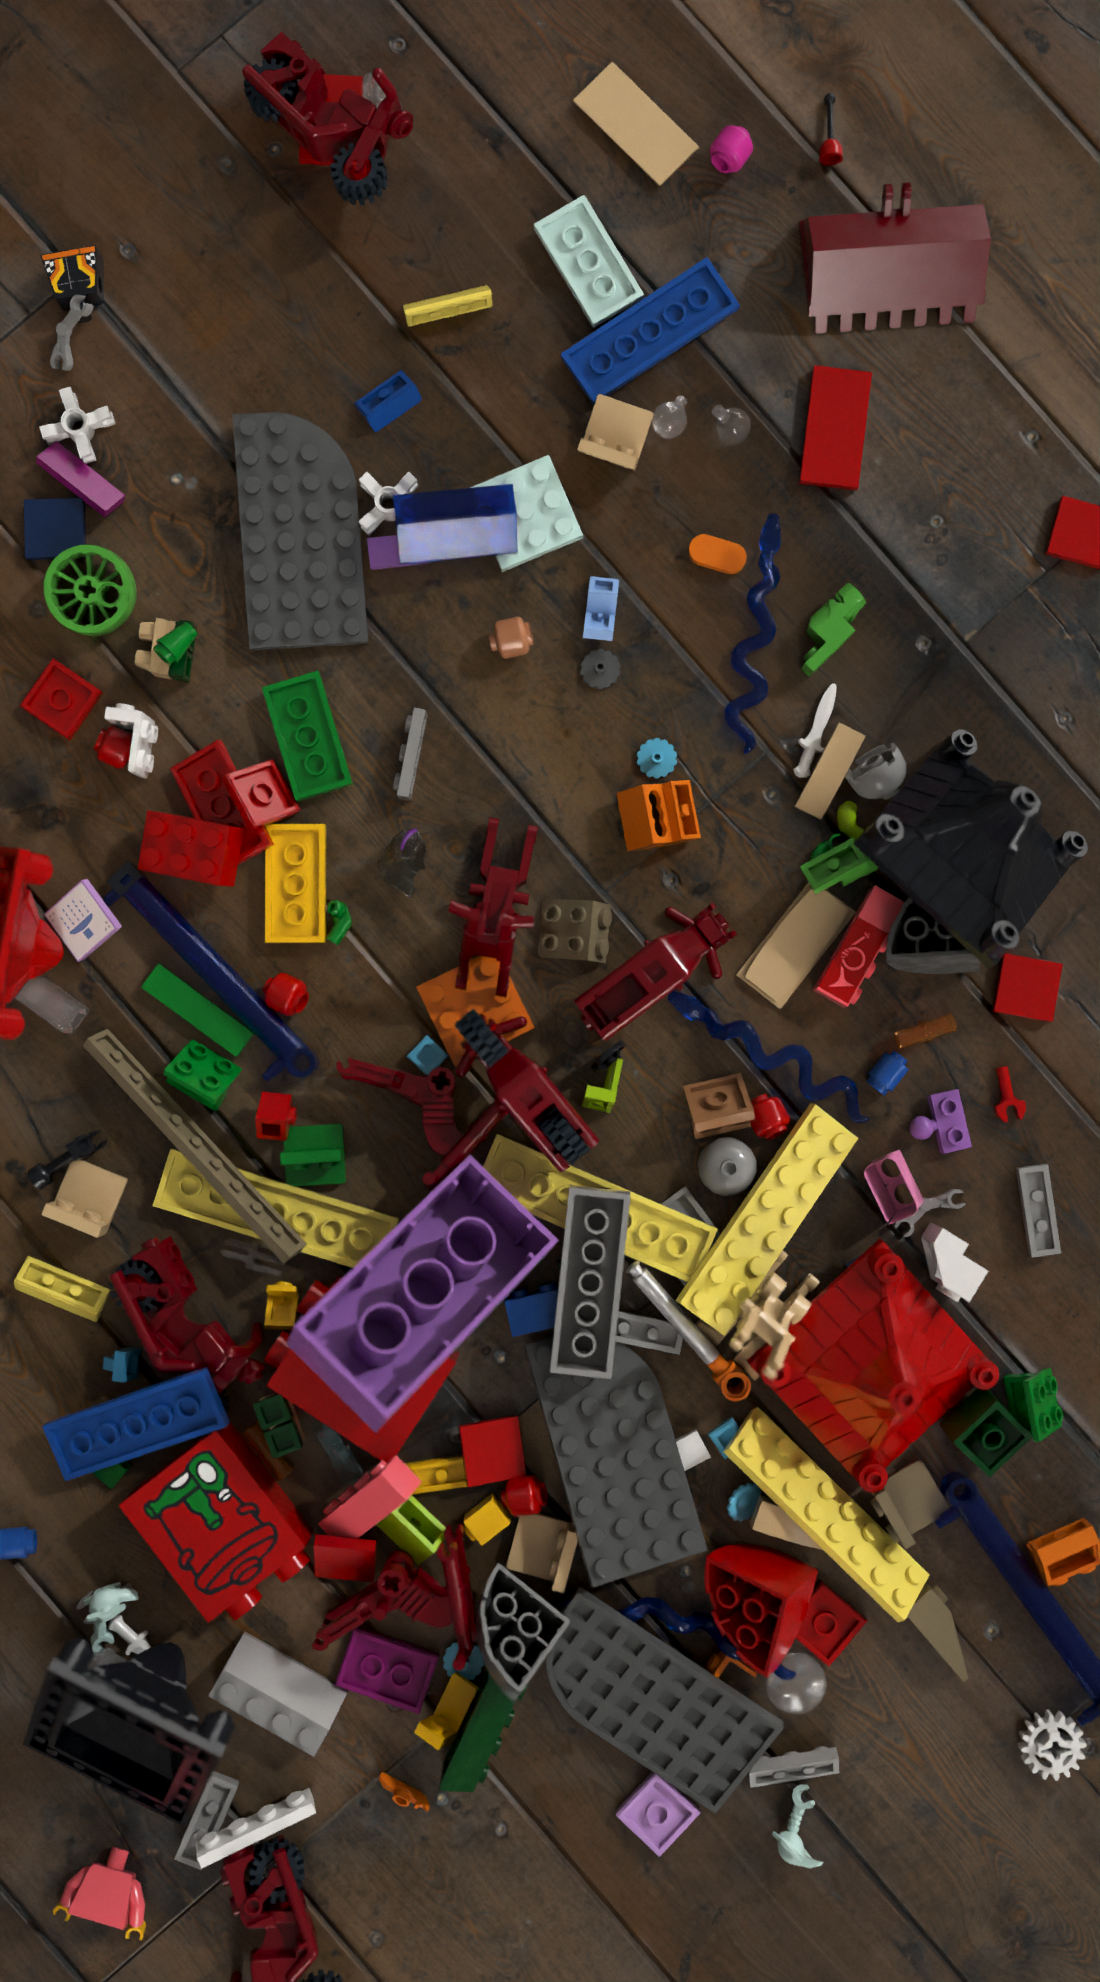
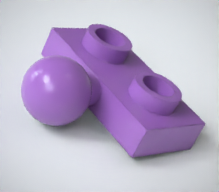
M959 1089L927 1095L932 1119L930 1120L925 1116L915 1117L909 1126L911 1135L916 1139L924 1140L929 1138L933 1131H935L941 1154L972 1147Z

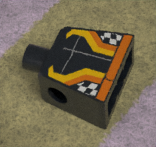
M96 245L41 255L52 291L62 310H71L70 301L74 295L85 296V299L80 303L81 310L85 303L92 304L93 306L103 304L104 260ZM91 314L86 317L82 316L78 323L91 321Z

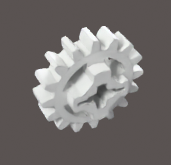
M1047 1709L1045 1710V1717L1042 1718L1037 1712L1034 1713L1036 1721L1032 1723L1025 1720L1024 1723L1028 1730L1019 1731V1735L1024 1740L1018 1743L1021 1752H1024L1021 1758L1025 1764H1029L1028 1767L1032 1773L1035 1774L1039 1771L1040 1776L1045 1780L1049 1773L1055 1781L1059 1780V1773L1062 1772L1069 1778V1769L1071 1767L1076 1770L1080 1769L1076 1760L1085 1759L1086 1757L1080 1750L1087 1747L1083 1738H1080L1083 1735L1082 1730L1079 1726H1075L1076 1723L1070 1716L1065 1719L1061 1711H1058L1055 1717H1053V1714ZM1058 1727L1067 1731L1069 1735L1066 1736L1065 1733H1060ZM1037 1754L1039 1757H1045L1046 1762L1039 1760L1035 1757V1755Z

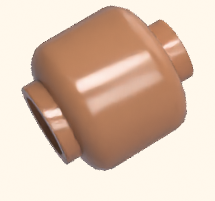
M521 617L497 621L494 624V633L489 634L492 651L498 650L500 656L504 659L526 655L530 650V646L534 645L530 623L524 622Z

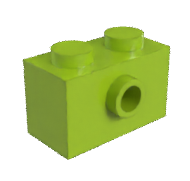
M412 1495L406 1502L376 1524L402 1550L407 1551L417 1565L433 1555L438 1549L439 1544L445 1539L444 1531L446 1527Z

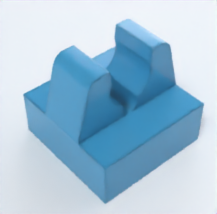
M127 1347L115 1350V1354H112V1357L104 1356L103 1369L113 1372L112 1381L126 1382L138 1378L141 1348Z

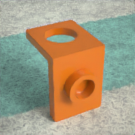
M724 1644L718 1655L714 1653L710 1657L705 1667L709 1673L719 1678L731 1661L754 1678L758 1674L735 1653L734 1649Z

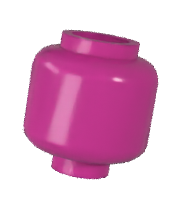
M729 125L720 131L710 145L709 152L713 166L722 173L738 172L753 152L750 134L744 127Z

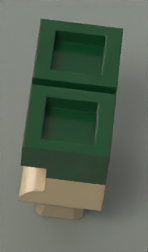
M156 618L155 622H141L139 639L152 642L151 652L137 650L135 665L138 668L150 671L155 677L190 683L193 656L190 653L194 654L196 637L179 662H174L170 666L159 658L154 652L153 647L157 644V639L182 625L185 621L196 632L197 627L192 621L187 620L177 622Z
M273 1393L260 1398L258 1402L253 1404L261 1429L270 1428L263 1434L273 1459L302 1448L306 1438L292 1402L278 1393Z

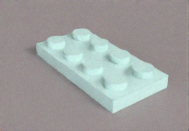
M585 195L534 223L536 234L593 328L644 299L643 291Z

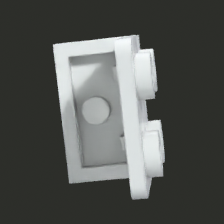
M117 703L116 708L106 707L104 719L121 729L133 730L128 771L139 778L146 779L148 772H152L154 766V756L151 755L152 743H156L158 738V726L145 713L134 710L135 707L132 705Z

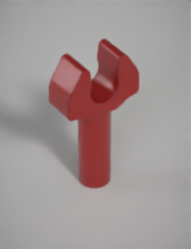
M1008 1066L997 1067L996 1071L1002 1098L998 1104L993 1106L994 1112L1002 1122H1008L1006 1109L1012 1105L1015 1109L1016 1118L1023 1119L1026 1112V1103L1024 1100H1018L1013 1095Z

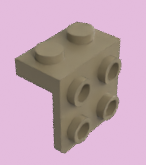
M545 899L542 902L538 955L542 958L582 960L606 964V956L609 952L608 933L612 922L611 905L591 900Z
M915 1460L889 1475L885 1487L878 1492L872 1493L874 1499L870 1500L878 1516L885 1515L890 1523L885 1528L894 1543L900 1541L905 1549L916 1544L912 1537L913 1533L949 1512L946 1500L921 1460Z

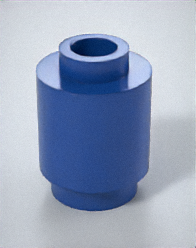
M894 1050L891 1054L884 1052L868 1073L870 1077L866 1082L885 1096L889 1090L892 1092L908 1072L909 1069L905 1066L908 1061Z
M27 1526L0 1529V1560L27 1558L29 1554L36 1553V1529H29Z

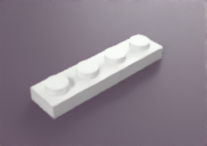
M310 1788L303 1791H295L288 1795L285 1800L274 1805L268 1804L262 1807L258 1813L247 1818H239L218 1832H210L204 1835L201 1840L196 1842L197 1860L201 1869L315 1814V1803Z

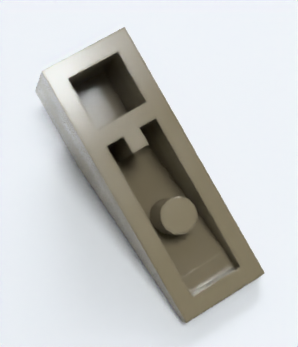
M926 1582L907 1617L960 1679L965 1682L968 1679L964 1659L952 1613L945 1604L949 1599L937 1585L932 1588Z

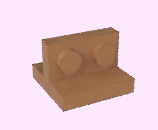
M741 1073L683 1086L695 1139L751 1127L749 1120L755 1119L754 1110Z

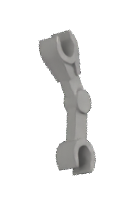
M74 295L70 301L71 310L64 320L56 326L58 334L57 343L50 358L51 367L54 369H60L61 358H63L62 370L71 371L73 367V358L69 346L72 329L82 316H89L93 311V305L85 303L82 310L80 309V303L85 299V296Z
M950 1189L937 1197H923L924 1202L916 1213L893 1223V1228L896 1229L901 1222L905 1221L908 1224V1229L901 1236H910L914 1231V1224L926 1211L939 1207L962 1208L965 1203L953 1204L951 1197L953 1194L963 1193V1191Z

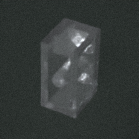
M43 975L29 979L15 998L63 1033L73 1034L90 1011L88 1007Z

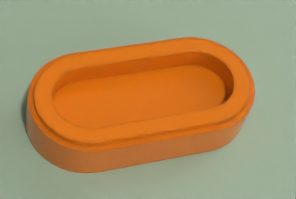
M700 534L694 537L688 549L689 557L696 565L730 575L740 572L747 560L746 552L741 545L707 534Z

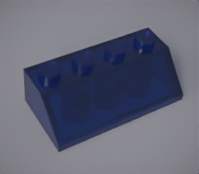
M513 484L393 495L392 508L400 565L518 553L517 514Z

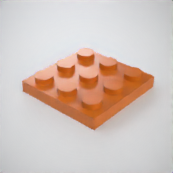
M478 956L471 960L466 990L455 988L459 966L416 987L454 1067L458 1066L466 1051L460 1045L466 1039L460 1034L454 1024L473 1008L478 1014L485 1015L487 1025V1021L490 1018L498 1024L519 1016L525 1017L527 1025L524 1028L502 1034L507 1041L535 1028L510 976L507 998L495 996L500 962L496 961L495 958Z

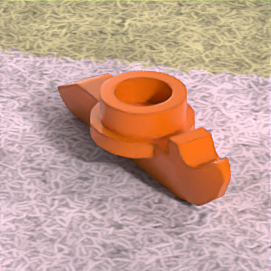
M384 1772L379 1775L378 1780L384 1789L393 1793L392 1799L397 1805L407 1807L412 1802L415 1804L414 1808L416 1809L421 1807L425 1812L429 1810V1801L421 1791Z

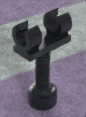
M95 1130L76 1137L73 1142L65 1145L68 1151L46 1166L38 1163L28 1170V1177L32 1184L42 1190L53 1182L52 1175L74 1160H81L93 1155L95 1151L104 1148L107 1140L102 1141L98 1146L92 1142L93 1136L101 1131Z

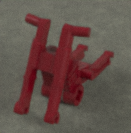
M490 817L480 867V876L486 885L471 883L469 891L470 895L483 897L482 903L477 902V905L471 908L452 900L448 912L467 919V922L463 925L459 969L455 988L466 990L469 980L471 956L490 957L500 962L495 996L507 998L517 928H533L534 915L520 916V913L515 912V909H513V904L528 905L530 894L516 890L527 883L538 826L528 824L520 870L491 866L500 819Z
M351 1057L348 1058L349 1067L346 1069L342 1067L343 1065L340 1061L336 1062V1068L344 1080H355L389 1090L410 1103L422 1107V1125L428 1144L432 1151L444 1157L441 1160L440 1166L433 1174L425 1173L422 1179L425 1183V1188L430 1191L434 1190L471 1155L481 1142H485L487 1135L505 1115L509 1114L507 1109L499 1108L500 1101L495 1097L494 1102L474 1124L471 1123L469 1125V1130L463 1136L457 1130L454 1122V1098L450 1097L455 1092V1077L449 1069L438 1067L433 1069L429 1075L419 1077L401 1070L395 1071L355 1060ZM441 1077L446 1078V1083L450 1085L444 1086L442 1091L437 1090L436 1084L433 1083V1081L439 1082Z
M459 1524L455 1534L452 1532L451 1526L447 1525L444 1537L447 1541L448 1551L445 1550L443 1543H440L437 1549V1556L443 1565L446 1582L444 1587L439 1586V1582L435 1581L432 1576L430 1577L426 1571L424 1572L423 1568L414 1569L413 1557L407 1551L395 1550L389 1554L378 1581L368 1585L327 1611L325 1615L327 1619L324 1620L322 1628H319L316 1633V1637L323 1641L315 1639L312 1648L317 1651H323L330 1643L363 1624L366 1620L371 1618L383 1620L388 1612L399 1609L405 1612L406 1616L411 1617L412 1621L417 1619L434 1627H446L453 1623L459 1650L452 1665L455 1670L462 1671L473 1651V1642L477 1638V1622L474 1616L475 1606L469 1577L471 1570L467 1566L463 1543L464 1526Z

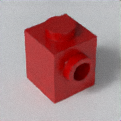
M262 1092L255 1118L257 1138L287 1141L290 1125H295L297 1118V1107H292V1094Z

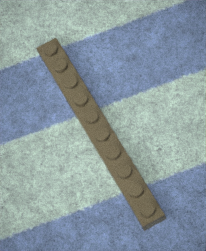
M108 1028L87 1038L83 1047L283 1264L304 1249L307 1243Z

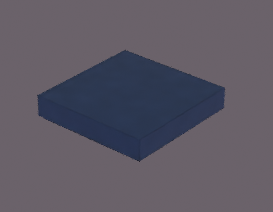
M81 498L24 499L25 558L27 560H54L66 549L86 544L85 502Z

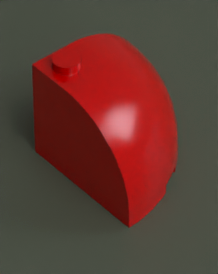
M732 1544L720 1547L706 1557L705 1591L706 1594L710 1595L714 1609L711 1614L722 1636L726 1634L737 1648L735 1653L752 1669L768 1678L787 1655L801 1628L809 1607L818 1569L786 1553L764 1546Z

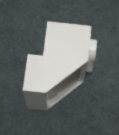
M930 1222L921 1236L930 1278L938 1283L937 1290L956 1302L960 1298L970 1302L987 1275L988 1270L963 1255L969 1245L968 1243L944 1228Z

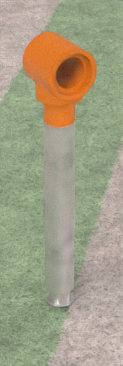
M640 1261L633 1262L627 1268L626 1273H631L634 1283L713 1372L712 1378L719 1385L723 1395L730 1401L745 1399L750 1393L751 1382L744 1369L740 1365L735 1364L733 1360H726L646 1268L642 1269L640 1267ZM731 1378H741L737 1386H727V1382Z

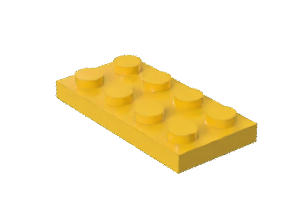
M268 824L265 827L274 845L265 850V943H326V825Z

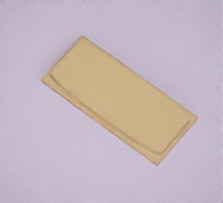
M613 62L573 100L659 186L699 148Z
M807 883L736 976L777 1008L781 1009L855 915L856 911L828 889L815 895L811 886Z

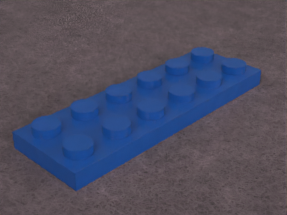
M706 257L562 352L561 359L594 406L599 394L611 395L739 310L740 304L711 261Z
M204 1367L48 1421L42 1427L65 1481L225 1428L230 1421L208 1368Z

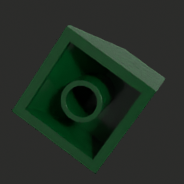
M977 1388L939 1424L951 1441L989 1478L1033 1437L988 1389L981 1390Z

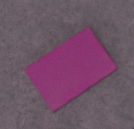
M358 1626L353 1629L335 1686L420 1714L440 1653Z

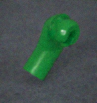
M332 900L327 906V911L331 914L334 926L326 938L339 945L351 927L352 919L348 906L344 902Z

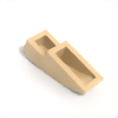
M840 722L836 725L794 806L795 808L819 820L822 819L866 735Z
M759 1495L750 1520L753 1530L789 1542L823 1550L771 1498Z

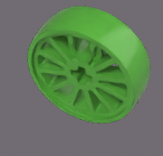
M77 545L61 552L51 562L44 578V597L51 614L62 626L75 633L86 636H101L111 633L128 620L135 607L137 597L136 583L129 566L117 554L98 545ZM86 556L87 575L83 573L76 562L78 558ZM100 556L103 561L94 576L93 557ZM110 562H112L116 572L102 580ZM70 563L79 576L77 580L63 573ZM62 577L73 583V589H58L60 578ZM121 577L123 585L121 586L113 581ZM92 586L96 588L95 594L85 593L86 587ZM115 587L118 591V599L114 603L109 604L107 603L106 594L110 590L109 588ZM75 594L76 597L61 606L58 598L59 595ZM82 602L74 619H70L66 612ZM89 606L90 624L83 626L80 622ZM96 606L99 607L106 618L103 623L98 625ZM106 607H107L108 609L117 610V611H116V613L111 617V615H110V613L108 612V610L106 609Z

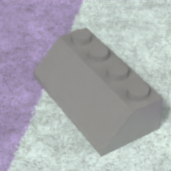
M244 1631L213 1686L209 1697L314 1757L326 1737L348 1690L335 1686V1682Z

